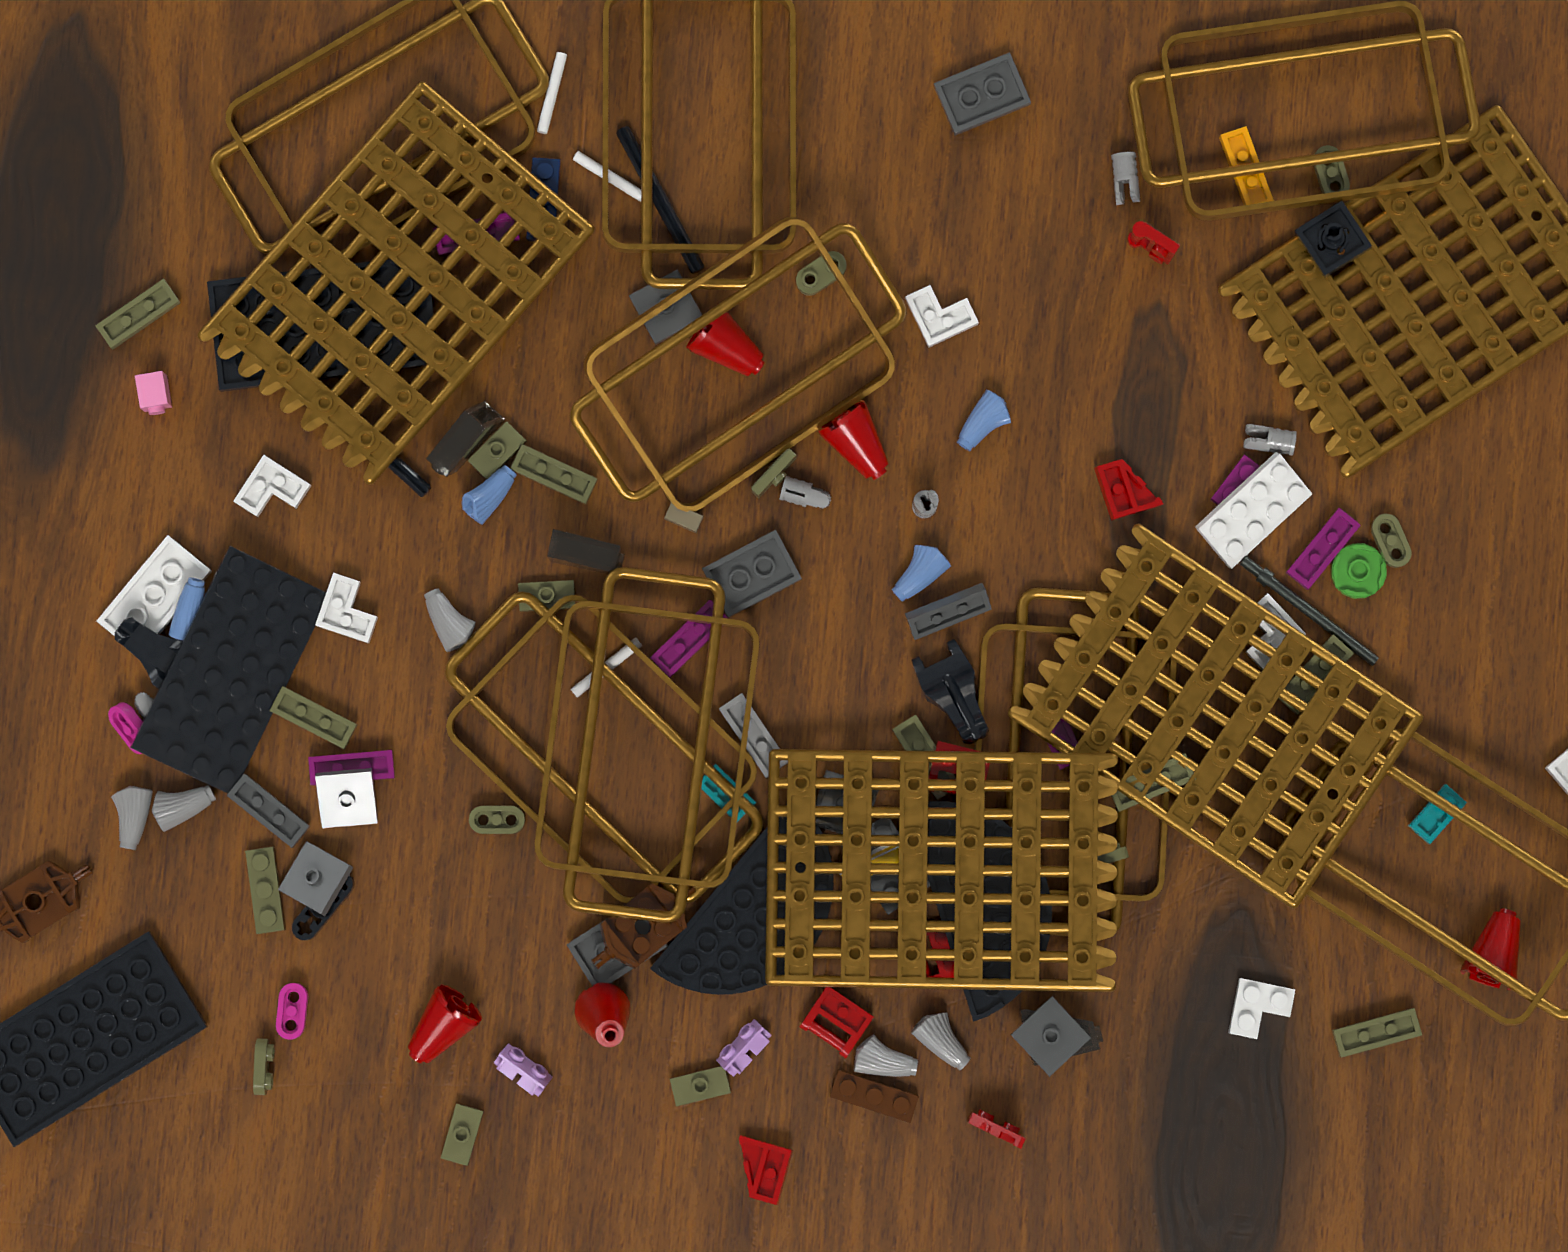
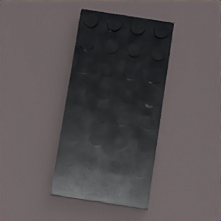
M387 259L371 279L384 288L401 268L391 259ZM371 261L354 264L363 271ZM316 268L305 269L293 285L306 294L323 274ZM280 272V274H282L283 276H285L288 273ZM409 276L392 297L405 306L422 286ZM247 277L207 281L211 317ZM330 282L314 300V303L327 312L342 295L343 291ZM252 288L235 308L248 318L265 297L255 288ZM431 294L413 313L424 324L434 315ZM351 300L334 320L347 330L364 309ZM273 305L256 326L269 336L286 315ZM372 318L355 338L368 348L385 327ZM294 323L277 344L290 354L307 333ZM220 333L215 336L213 340L219 391L259 387L265 370L262 369L247 378L242 377L238 372V367L245 353L241 351L227 360L221 359L217 354V350L224 335ZM393 335L376 356L389 366L406 345ZM315 341L297 362L310 372L328 351ZM414 353L401 369L425 367L427 363ZM336 359L318 380L343 377L349 369Z
M229 546L130 748L229 793L243 776L273 714L270 709L282 686L286 688L315 628L326 592Z
M151 931L143 934L0 1023V1126L13 1147L20 1145L208 1027Z

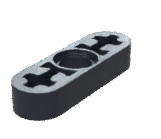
M350 874L345 882L348 888L340 890L337 895L340 899L337 902L334 900L326 916L307 906L302 910L292 924V932L296 938L311 940L320 932L353 891L355 884ZM310 910L315 917L322 919V921L318 924L317 920H314L310 925L312 932L301 935L299 923H306L310 920L312 916L307 915V912Z

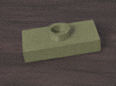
M506 421L468 459V462L484 478L488 479L527 441Z
M787 449L751 487L752 493L758 499L772 484L777 487L785 479L787 474L784 471L796 460V454L791 449Z
M574 580L518 583L519 592L531 593L548 609L563 597L575 595ZM575 601L566 603L560 610L570 609L575 605ZM519 603L520 612L534 611L528 604Z
M722 1066L670 1078L676 1106L731 1093L726 1070Z
M456 1103L441 1159L466 1166L469 1165L484 1113L483 1110Z

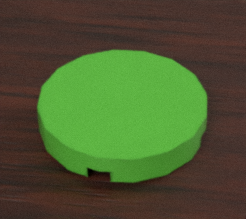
M1364 543L1351 544L1342 548L1333 559L1330 567L1331 579L1335 588L1343 595L1353 599L1366 598L1375 594L1383 586L1387 576L1384 558L1374 547Z

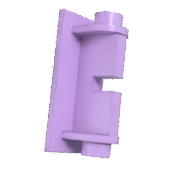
M753 1019L751 1023L741 1028L739 1036L731 1044L726 1045L721 1050L720 1057L716 1061L733 1077L737 1073L740 1075L752 1061L746 1054L747 1051L750 1049L757 1056L770 1042L768 1039L772 1035Z
M509 1043L494 1061V1064L498 1066L496 1069L511 1080L519 1073L522 1077L517 1084L531 1095L535 1094L539 1097L553 1078L545 1067L535 1064L525 1056L521 1049L513 1047Z

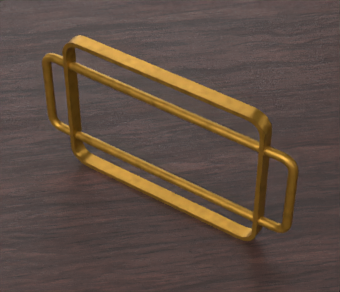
M403 0L238 97L229 105L225 121L235 140L218 149L212 155L209 170L252 244L258 251L268 254L279 240L274 243H266L262 239L221 171L220 164L222 160L241 149L286 226L290 229L293 224L246 146L462 18L513 100L476 122L475 125L484 131L519 110L528 125L529 133L521 145L510 150L508 153L512 157L517 158L531 148L535 140V128L524 107L546 93L549 86V77L503 0H470L464 5L459 0H451L457 9L244 135L239 136L233 123L234 116L241 107L422 1ZM486 4H491L495 7L538 78V85L520 97L516 95L468 14ZM465 130L460 135L465 141L473 138ZM432 150L427 151L407 164L415 170ZM463 178L453 184L444 196L449 198L470 186L471 183ZM383 181L368 199L390 186ZM414 207L391 221V223L399 228L416 211V208ZM330 209L314 218L308 225L316 231L333 221L338 214ZM367 240L366 243L358 251L362 250L363 248L367 247L372 243Z
M606 0L603 9L602 230L604 240L609 247L616 251L641 253L642 277L651 287L657 289H679L694 278H657L652 272V253H733L744 244H652L653 0H642L641 244L619 243L609 234V12L615 3L622 0ZM690 0L751 1L753 239L763 232L762 1L779 2L786 7L789 13L790 217H796V12L794 4L791 0ZM790 225V234L782 243L775 245H763L762 243L749 252L752 253V272L748 278L709 279L696 289H742L762 275L763 254L783 252L790 247L794 241L796 225Z
M1393 1L1179 33L1171 36L1162 48V70L1141 73L1135 76L1128 86L1132 121L1141 173L1144 180L1149 185L1158 188L1182 185L1187 210L1193 217L1207 221L1432 188L1444 180L1449 169L1450 158L1447 146L1472 141L1480 131L1479 112L1463 37L1457 31L1447 28L1426 31L1420 10L1414 4L1407 1ZM1392 12L1408 14L1414 20L1417 31L1409 34L1169 69L1167 58L1168 51L1178 44ZM1444 39L1452 41L1455 46L1469 119L1467 131L1445 135L1428 46L1430 41ZM1419 43L1436 136L1187 173L1171 80ZM1164 81L1180 173L1163 177L1156 176L1152 171L1139 96L1141 85ZM1436 147L1439 148L1442 171L1432 178L1217 210L1198 208L1191 197L1189 185L1192 183Z
M787 217L778 221L595 345L587 353L584 360L585 373L594 389L573 404L570 411V420L599 466L623 499L630 502H639L661 488L677 509L685 512L689 510L697 511L884 385L891 378L895 370V360L882 337L896 329L903 322L906 315L905 304L864 237L855 226L848 223H840L817 236L814 229L807 222L796 217ZM790 225H800L807 232L812 240L811 242L603 383H598L592 371V364L601 352ZM846 234L852 239L895 308L894 316L878 328L874 326L824 247L839 235ZM818 250L870 333L660 475L606 393ZM875 342L877 343L886 359L885 368L877 378L692 503H682L676 500L666 484ZM599 398L603 400L655 478L637 491H632L626 486L581 418L582 410Z
M627 567L616 568L610 571L605 578L601 602L581 601L567 611L563 626L541 791L535 852L545 866L565 870L563 898L566 904L573 910L664 923L673 922L679 919L685 911L689 886L714 888L722 884L729 876L732 865L756 675L759 636L755 628L749 623L723 618L725 592L716 580ZM621 578L709 589L714 594L712 617L612 604L615 582ZM581 609H598L600 613L567 863H554L543 856L541 852V839L570 622L572 616ZM611 611L711 624L679 878L578 866ZM722 626H730L744 629L751 635L753 651L725 870L719 879L712 882L690 880L721 630ZM581 872L676 884L678 886L675 906L670 911H659L581 901L574 895L576 874Z
M1049 588L1029 589L1019 598L1016 624H1000L988 630L982 640L980 655L978 705L982 715L984 712L989 638L998 631H1016L1011 707L1018 706L1022 708L1027 632L1077 635L1073 628L1027 625L1029 603L1034 599L1086 602L1085 597L1091 591ZM1100 592L1106 595L1111 594V592ZM1137 605L1130 617L1139 623V607ZM1128 629L1127 632L1119 631L1115 637L1127 639L1126 648L1137 655L1138 639L1143 640ZM1170 658L1169 677L1176 681L1177 662ZM1128 662L1125 663V672L1131 665ZM1169 690L1167 694V710L1175 700V694ZM1134 711L1130 716L1131 719L1134 718ZM1011 718L1009 752H1020L1021 724ZM1122 727L1121 746L1132 753L1133 733ZM982 739L975 742V750L981 751ZM1120 759L1119 768L1120 779L1130 767L1122 759ZM1008 763L1007 780H1013V763ZM1169 791L1162 794L1161 807L1167 811L1169 807ZM1006 792L1005 808L1013 809V792ZM1128 808L1120 812L1117 811L1115 839L1121 848L1126 846ZM1161 819L1157 882L1152 892L1142 896L1123 895L1125 859L1114 862L1117 876L1113 879L1112 893L1117 898V904L1111 909V921L1116 925L1117 931L1122 922L1123 900H1151L1163 888L1168 824ZM1004 820L1006 824L1013 828V820ZM1049 890L1050 894H1069V891ZM1050 934L1058 936H1068V934Z
M517 592L508 597L447 662L445 669L446 679L464 699L449 715L446 728L452 742L537 823L538 814L457 737L454 731L455 719L470 703L544 774L545 760L499 717L478 694L546 623L562 637L564 623L555 614L563 605L568 602L588 600L582 596L569 595L563 597L548 609L531 593ZM517 604H528L541 619L471 690L457 676L456 669L458 665ZM588 608L599 618L600 611L598 609ZM610 622L609 629L700 714V707ZM569 629L568 643L593 666L594 652ZM604 663L603 677L693 762L695 749ZM710 718L709 725L740 753V745ZM747 752L745 759L750 764L751 775L747 783L741 788L739 807L751 818L752 825L734 845L732 863L758 837L763 826L762 815L743 796L751 788L757 775L756 764ZM706 759L703 773L731 800L695 836L694 846L733 806L735 787ZM551 767L549 780L574 803L576 790ZM586 800L584 814L648 875L666 877L681 861L682 851L661 872ZM544 821L543 829L568 853L569 844ZM727 853L700 881L712 882L720 877L725 870ZM579 855L578 863L581 866L592 867ZM590 874L617 900L628 903L634 898L621 895L601 875ZM651 882L671 893L677 892V887L674 884ZM694 887L696 892L687 898V903L697 900L708 888Z
M1414 732L1410 739L1568 839V829ZM1387 738L1379 752L1383 754L1392 740ZM1343 740L1337 742L1329 752L1339 757L1348 744ZM1322 761L1313 775L1323 780L1331 766ZM1372 761L1363 775L1367 777L1373 767L1378 768L1379 765ZM1392 765L1387 773L1388 776L1568 891V878ZM1306 784L1298 798L1307 804L1316 789ZM1357 784L1348 797L1350 800L1356 794L1360 785ZM1290 807L1282 821L1292 827L1300 812ZM1341 807V809L1333 819V822L1336 823L1340 815L1345 810L1344 808ZM1325 831L1317 845H1321L1325 837L1328 835V831ZM1310 854L1301 868L1304 869L1311 858L1314 860L1317 858ZM1330 858L1325 866L1327 869L1531 1002L1527 1010L1520 1017L1507 1019L1311 890L1306 894L1307 897L1505 1026L1522 1024L1531 1016L1536 1007H1539L1556 1019L1568 1021V1009H1561L1544 998V995L1568 961V949L1540 991L1536 993L1342 864ZM1296 878L1297 884L1299 886L1301 881Z

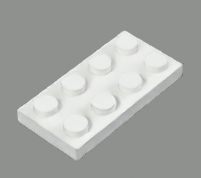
M1275 452L1198 523L1195 528L1226 566L1232 569L1306 501L1312 493L1281 454Z
M167 535L98 618L97 622L115 636L114 632L123 620L133 617L139 623L160 635L173 619L179 597L186 582H188V578L192 577L204 581L212 570Z

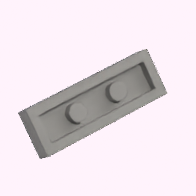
M742 693L719 708L740 741L746 707V698ZM751 707L746 750L765 778H767L769 772V752L772 749L780 748ZM780 760V768L788 764V760Z

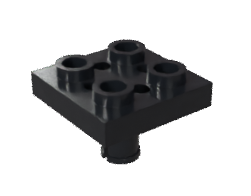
M1343 201L1335 204L1295 230L1296 236L1324 278L1372 249L1371 243ZM1323 244H1324V246H1325L1326 248H1325L1323 251H1320V250L1317 248L1318 245H1319L1320 249H1322V248H1323ZM1337 249H1339L1340 253H1342L1343 250H1345V253L1340 255L1337 253Z

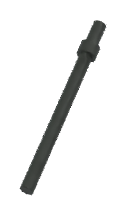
M1245 556L1240 562L1242 567L1257 577L1256 581L1265 587L1267 585L1328 633L1334 634L1350 650L1371 666L1379 659L1368 648L1276 579L1274 573L1265 567L1263 569L1248 556Z

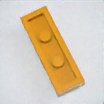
M1247 126L1220 135L1219 139L1230 167L1259 162ZM1264 173L1234 177L1244 205L1274 201Z

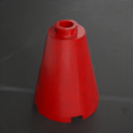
M728 312L693 334L686 346L690 352L747 377L751 373L756 375L765 363L762 360L764 354Z
M861 400L853 405L854 409L852 411L850 409L845 410L823 425L822 429H818V433L865 479L871 477L875 480L887 472L885 467L889 463L868 407L864 400Z
M1501 908L1500 912H1493L1471 950L1517 979L1521 920L1516 917V912ZM1466 959L1462 964L1461 974L1464 975L1466 972H1469V979L1490 987L1500 988L1501 982Z
M611 983L593 984V987L580 993L575 1002L574 1013L576 1021L583 1031L602 1046L614 1047L624 1037L631 1006L628 997L620 987Z
M441 984L434 989L408 1044L410 1057L418 1063H430L479 1025L482 1016L472 1002L467 1006L462 1001L464 995L452 987Z

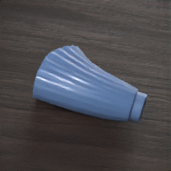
M986 390L966 420L957 443L964 449L971 451L973 447L980 443L994 429L1011 423L1005 400L994 392Z
M503 465L501 469L499 468L481 485L464 494L462 497V509L476 522L483 525L505 498L517 474L506 465Z
M915 545L910 565L891 590L903 602L930 585L949 569L951 564L937 548Z
M192 577L188 578V582H186L173 615L169 636L172 638L183 640L204 598L205 581Z

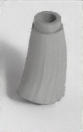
M439 588L426 593L424 597L427 610L445 651L450 652L460 648L470 638L476 622L461 615L445 595L441 593Z
M209 785L179 793L158 791L154 799L152 813L161 830L165 832L203 811L216 800V797Z
M128 786L111 796L119 816V847L136 850L147 821L152 790Z
M948 1013L923 1016L911 1031V1034L923 1045L954 1068L963 1069L971 1059L951 1030Z
M873 1034L856 1048L854 1072L893 1077L916 1076L918 1059L886 1047Z

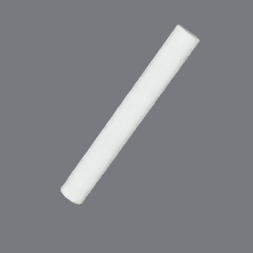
M562 52L556 53L537 127V132L542 134L548 133L567 54Z
M577 151L573 161L603 178V166ZM608 169V182L641 202V189Z
M636 637L631 640L638 649L642 647V644ZM625 645L604 663L613 670L634 652ZM592 672L571 688V691L577 698L590 688Z

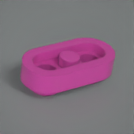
M121 702L110 708L108 717L114 729L130 748L143 721L136 714L133 707ZM130 748L134 753H136V754H142V753H140V752H138V751H136V750Z
M298 983L285 985L279 993L276 1030L282 1038L288 1040L301 1036L306 1025L308 992L303 985ZM292 992H297L299 994V1000L297 1002H292L290 1000V994ZM289 1020L296 1022V1028L293 1031L287 1028Z

